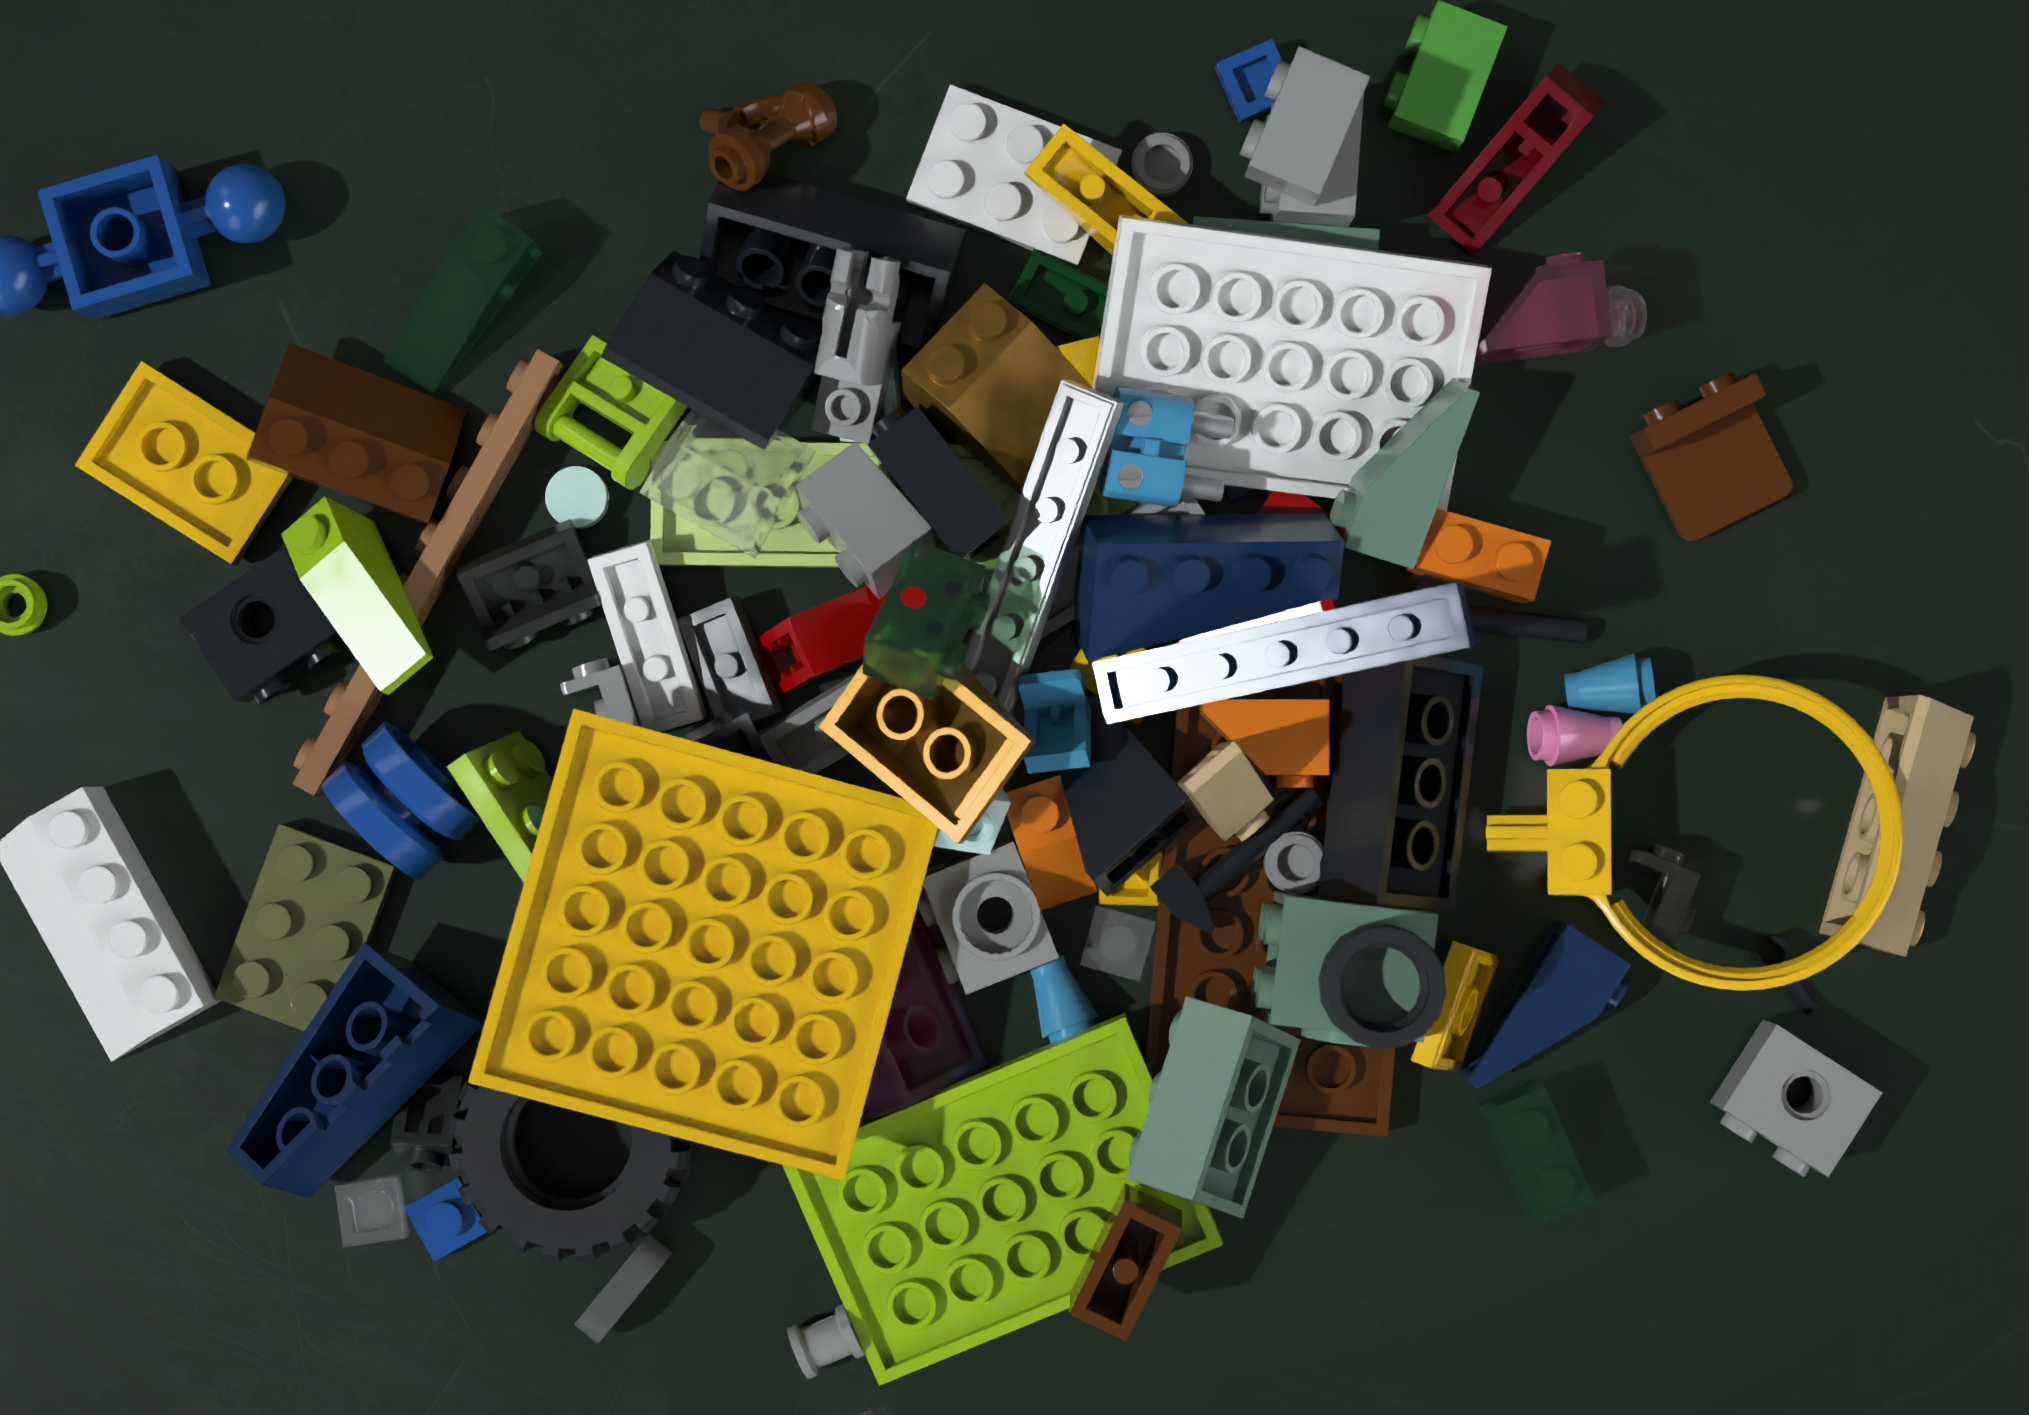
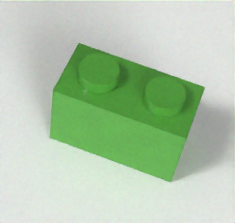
M1440 0L1437 1L1429 17L1418 14L1405 49L1415 52L1407 75L1396 71L1383 104L1384 107L1393 110L1387 128L1456 153L1465 140L1508 26Z

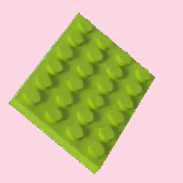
M1126 1013L861 1122L857 1131L845 1181L782 1165L879 1386L1068 1309L1070 1293L1124 1183L1182 1211L1183 1229L1163 1269L1223 1245L1221 1234L1209 1207L1126 1179L1131 1166L1129 1163L1130 1148L1134 1138L1143 1129L1150 1108L1149 1091L1154 1079Z

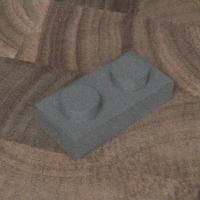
M739 596L727 598L677 619L715 718L738 705H741L747 711L752 723L784 711Z

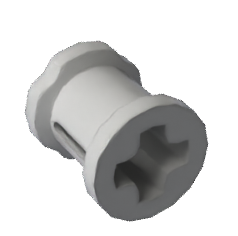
M843 1304L836 1306L835 1314L803 1328L797 1324L787 1328L795 1357L808 1380L817 1376L819 1368L851 1354L857 1359L865 1356Z

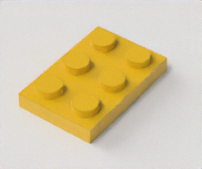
M142 361L75 464L76 467L228 563L236 566L293 479L292 476L246 460L256 433L255 431Z

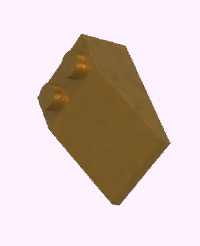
M985 283L901 370L903 398L912 406H918L929 420L1020 495L1061 380H1072L1092 388L1031 320Z
M889 625L819 726L820 729L957 844H963L1035 743V740L964 664L921 629Z

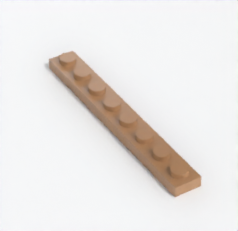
M539 349L536 350L531 360L524 357L515 367L506 387L508 391L512 392L511 397L501 414L493 411L484 422L476 439V443L482 446L471 468L463 465L453 477L446 492V497L452 501L441 521L432 519L423 530L415 548V551L422 555L410 576L405 573L399 576L420 627L423 626L534 429V422L539 410L567 370L560 361ZM361 664L349 683L342 680L333 690L324 708V713L330 715L329 720L319 737L312 734L307 738L295 758L293 766L300 771L292 784L313 796L325 795L321 784L343 762L347 761L384 693L379 691Z

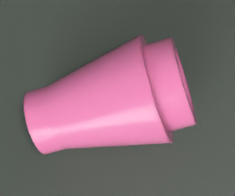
M1547 705L1543 711H1533L1529 717L1527 725L1529 754L1533 760H1544L1546 765L1550 767L1601 755L1611 738L1623 726L1622 721L1618 716H1601Z

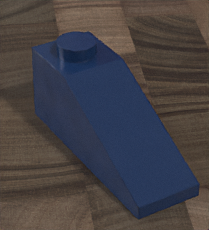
M1558 921L1459 1077L1479 1089L1595 1020L1604 1008L1612 1011L1621 1001L1629 987L1630 980L1624 976L1631 964L1569 924Z

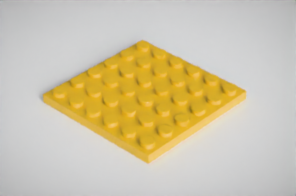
M573 709L468 1083L845 1181L938 827L909 802L900 797Z

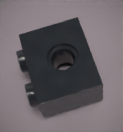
M280 548L179 618L235 701L251 702L256 699L258 704L262 705L272 700L291 685L286 678L305 664L311 670L332 659L342 650L338 644V641L342 639L299 579L289 552L285 548ZM267 604L275 615V623L267 635L258 638L250 628L249 618L257 606Z

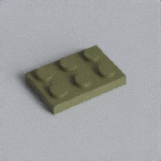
M278 824L214 998L305 1031L364 942L370 944L398 868L388 861L288 824Z

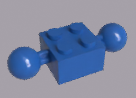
M154 155L37 190L52 242L36 247L21 237L0 235V314L16 315L32 309L44 297L49 282L61 278L64 279L72 310L92 320L101 319L210 286L211 282L197 238L218 232L223 237L237 243L250 244L265 240L275 233L284 219L286 198L283 188L278 180L264 168L252 164H236L221 170L212 179L204 197L186 202L177 168L159 155Z

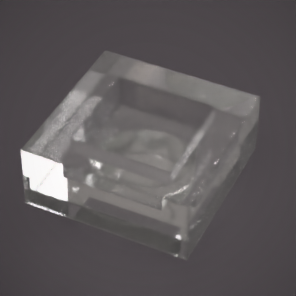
M1096 905L1080 965L1140 982L1156 921Z
M401 1174L342 1182L334 1186L343 1248L405 1239L409 1236L407 1216L404 1209L405 1202Z

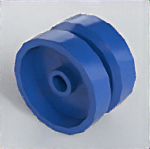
M383 722L362 743L365 760L373 772L360 764L343 762L321 785L323 792L336 810L375 850L402 872L416 880H420L444 858L441 843L432 829L446 838L461 840L482 819L452 774L433 755L389 722Z

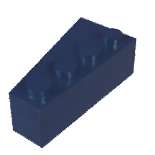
M1324 513L1085 515L1080 528L1072 632L1087 661H1092L1233 626L1331 598L1333 601L1338 600L1345 541Z
M364 942L226 1149V1152L261 1185L310 1198L484 1022L410 960Z

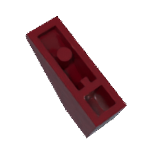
M1558 62L1434 207L1428 217L1474 256L1605 104V101Z

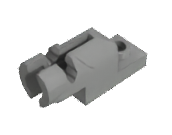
M840 247L837 248L830 279L831 290L826 299L822 321V335L814 370L815 374L822 375L811 430L869 444L876 438L871 429L881 420L901 326L900 321L892 320L900 286V276L898 273L901 261L888 256L872 258L865 289L864 277L868 252Z

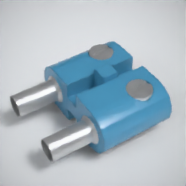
M1117 387L1113 398L1123 401L1125 404L1101 469L1099 489L1101 497L1174 508L1177 507L1181 496L1220 502L1224 492V480L1185 474L1187 461H1184L1186 445L1190 443L1191 433L1230 439L1233 432L1234 418L1194 411L1192 398Z

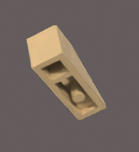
M1234 741L1220 743L1176 781L1177 785L1190 798L1202 817L1222 840L1227 841L1236 834L1241 841H1244L1270 819L1264 808L1274 799Z

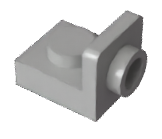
M608 658L591 661L572 668L575 679L560 684L563 696L570 697L599 688L602 698L594 701L596 715L642 727L621 665L610 668Z

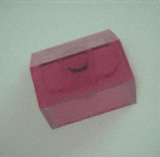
M1583 252L1565 253L1546 258L1547 265L1536 268V272L1520 286L1479 339L1474 366L1588 352L1613 335L1603 260L1585 262Z

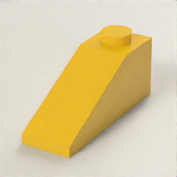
M1065 124L1059 128L1024 171V174L1112 256L1119 214L1188 224Z

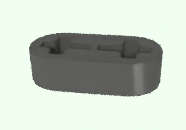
M649 1233L574 1325L598 1344L673 1252Z

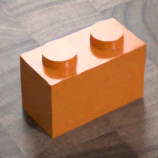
M1437 508L1414 569L1406 567L1405 571L1420 576L1428 575L1431 579L1448 584L1463 581V586L1466 589L1519 604H1526L1535 601L1551 540Z

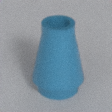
M1632 653L1578 672L1564 674L1568 709L1635 714L1642 707L1656 699L1650 657L1635 659V655Z
M1060 955L1058 959L1030 969L1034 981L1043 1040L1049 1039L1050 1043H1053L1096 1025L1095 1021L1100 1016L1068 968L1064 955Z

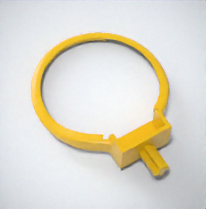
M1738 674L1697 680L1657 697L1628 719L1611 738L1594 763L1584 769H1547V814L1487 815L1486 839L1487 852H1547L1548 895L1585 896L1590 898L1603 911L1621 937L1640 955L1662 970L1699 985L1717 989L1746 991L1780 987L1806 979L1840 960L1866 936L1884 911L1893 893L1903 855L1904 824L1900 797L1891 770L1879 748L1855 719L1827 698L1801 685L1766 676ZM1752 698L1777 702L1808 714L1824 724L1846 744L1861 764L1871 784L1879 813L1880 847L1876 869L1871 884L1853 915L1834 935L1813 950L1794 959L1763 967H1723L1687 957L1673 950L1651 934L1633 915L1622 898L1611 905L1608 895H1612L1610 763L1612 762L1622 769L1638 745L1665 721L1686 709L1721 699Z

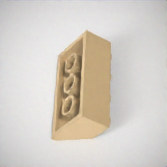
M1922 695L1885 697L1873 739L1887 762L1898 789L1903 811L1904 844L1900 871L1893 893L1872 929L1858 943V945L1904 957L1907 956L1909 946H1916L1922 935L1925 924V912L1920 910L1925 888L1926 886L1932 887L1939 875L1942 853L1936 851L1942 828H1948L1951 825L1957 812L1959 794L1953 791L1959 768H1965L1968 765L1976 743L1975 733L1970 732L1974 719L1973 716ZM1865 772L1819 930L1820 934L1827 936L1834 935L1858 908L1871 884L1877 865L1880 847L1879 813L1875 795Z

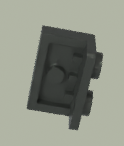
M571 519L456 566V575L482 626L483 640L489 651L502 646L506 649L521 647L532 641L538 635V631L559 622L563 625L578 623L592 615L595 607L602 604L588 564L589 557Z

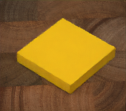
M1456 941L1452 942L1443 967L1446 996L1440 1016L1424 1035V1042H1417L1411 1061L1433 1069L1453 1072L1461 1070L1499 962L1498 956Z

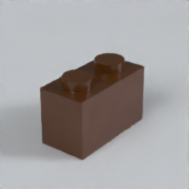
M1124 1183L1070 1293L1069 1314L1127 1342L1183 1229L1182 1211Z

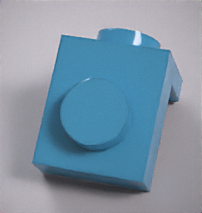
M1077 669L1020 676L1018 689L1025 709L1024 729L1035 740V743L1024 757L1028 774L1090 767L1091 708L1081 672Z

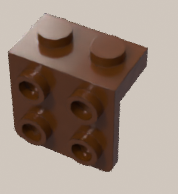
M1733 371L1699 387L1698 389L1703 399L1684 409L1681 408L1678 400L1674 399L1644 414L1643 417L1648 427L1629 436L1679 537L1686 542H1693L1787 496L1792 490V480L1753 402L1767 396L1756 373L1738 382Z

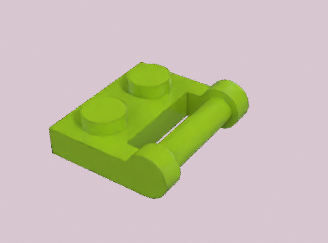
M592 335L539 410L534 422L535 430L550 441L562 440L610 470L611 477L617 483L630 490L636 489L646 479L650 470V460L687 409V406L601 358L607 343ZM580 403L633 434L623 449L573 419V413Z

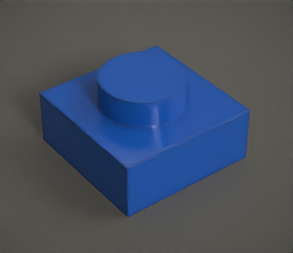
M1273 39L1222 60L1215 65V71L1239 124L1271 111L1272 102H1276L1264 96L1279 60L1282 61Z
M461 1175L404 1207L434 1262L487 1232L477 1222L483 1217L474 1203L466 1206L458 1192V1189L464 1185Z

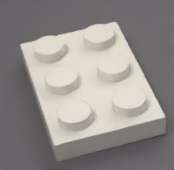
M950 84L906 197V202L1033 251L1035 248L1075 268L1079 267L1090 235L1024 174V171L1061 126ZM1076 133L1116 166L1118 165L1122 155L1121 149Z

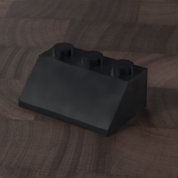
M673 250L650 273L606 344L601 358L759 448L766 450L811 393L819 374L814 373L822 334L810 322L798 317H790L769 305L756 291L747 287L736 286L711 272L710 268L703 261L692 256L682 255Z

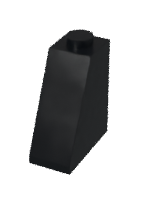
M918 406L908 414L899 407L872 427L871 431L875 434L876 438L867 444L870 451L916 511L931 526L933 533L960 568L1008 532L1010 521Z
M1094 694L1088 699L1091 708L1090 767L1059 770L1085 872L1108 897L1202 815L1190 798L1122 721L1110 724L1105 723L1100 697Z

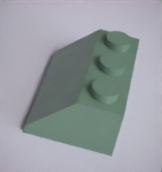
M1186 996L1182 1010L1176 1014L1169 1029L1170 1047L1162 1071L1152 1081L1149 1091L1150 1108L1142 1131L1137 1134L1132 1142L1129 1152V1163L1131 1166L1126 1179L1243 1219L1301 1040L1254 1016Z

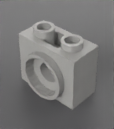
M1011 838L993 845L990 855L972 853L926 872L923 882L924 888L921 890L918 907L926 927L935 923L939 924L947 945L936 949L939 961L948 983L952 984L961 980L966 995L1059 958L1015 843ZM1000 897L1011 905L1012 913L1010 920L1000 929H987L978 922V908L986 899Z
M1762 1020L1710 1103L1725 1112L1720 1124L1750 1143L1759 1134L1778 1146L1772 1157L1794 1172L1805 1177L1809 1169L1812 1168L1829 1177L1883 1092L1779 1025ZM1805 1076L1811 1085L1809 1100L1803 1106L1791 1108L1786 1099L1787 1088L1794 1079Z

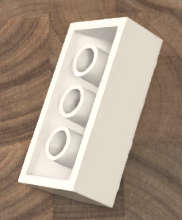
M103 787L79 788L29 816L0 840V862L111 1062L221 1001L214 998L216 993L214 985Z

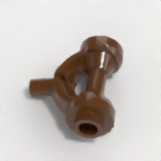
M799 82L787 89L783 95L767 96L735 106L730 112L707 108L700 116L701 129L704 132L716 134L711 138L708 146L710 168L720 182L737 191H746L763 179L768 170L770 152L789 140H796L802 146L812 147L832 135L837 126L836 108L831 96L825 90L810 82Z

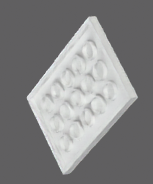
M1119 214L1092 389L1113 397L1117 387L1188 397L1193 399L1194 411L1233 417L1234 426L1230 439L1191 433L1190 443L1186 445L1184 461H1187L1185 474L1224 480V485L1335 499L1341 490H1348L1353 475L1453 377L1463 380L1469 385L1471 384L1492 268L1484 264ZM1457 456L1437 506L1441 510L1447 511Z

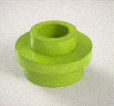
M9 574L0 577V633L11 636H22L31 633L40 626L47 612V598L44 590L35 580L24 575ZM21 594L26 601V609L20 616L14 617L9 612L8 603L14 595Z

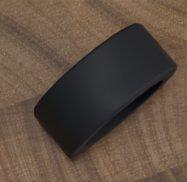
M1387 923L1361 925L1339 937L1325 955L1318 977L1321 1004L1332 1024L1353 1041L1377 1049L1403 1047L1425 1035L1440 1016L1446 996L1444 968L1433 948L1414 932ZM1388 947L1402 952L1412 961L1419 974L1420 991L1416 1004L1406 1016L1393 1023L1376 1024L1363 1020L1352 1011L1345 998L1343 982L1347 968L1358 955L1371 948Z

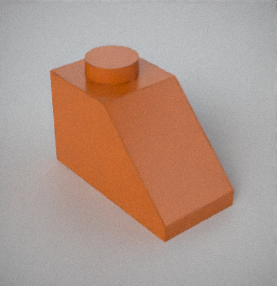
M1223 699L1200 704V714L1228 742L1234 741L1250 764L1261 775H1276V788H1314V775H1329V699Z
M1057 775L1005 792L1011 802L1007 816L1040 910L1098 892L1095 882L1085 872L1061 776Z

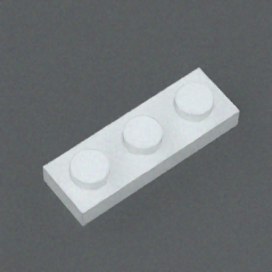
M651 539L589 558L588 564L601 598L603 610L641 726L662 732L703 720L707 716V712Z

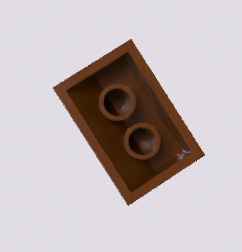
M289 343L246 460L425 525L429 523L447 474L467 410Z

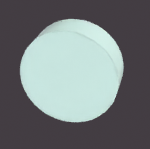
M571 466L560 470L551 478L546 488L545 501L549 513L556 521L562 523L571 519L575 529H585L595 525L604 517L609 506V491L603 479L594 471L581 466Z

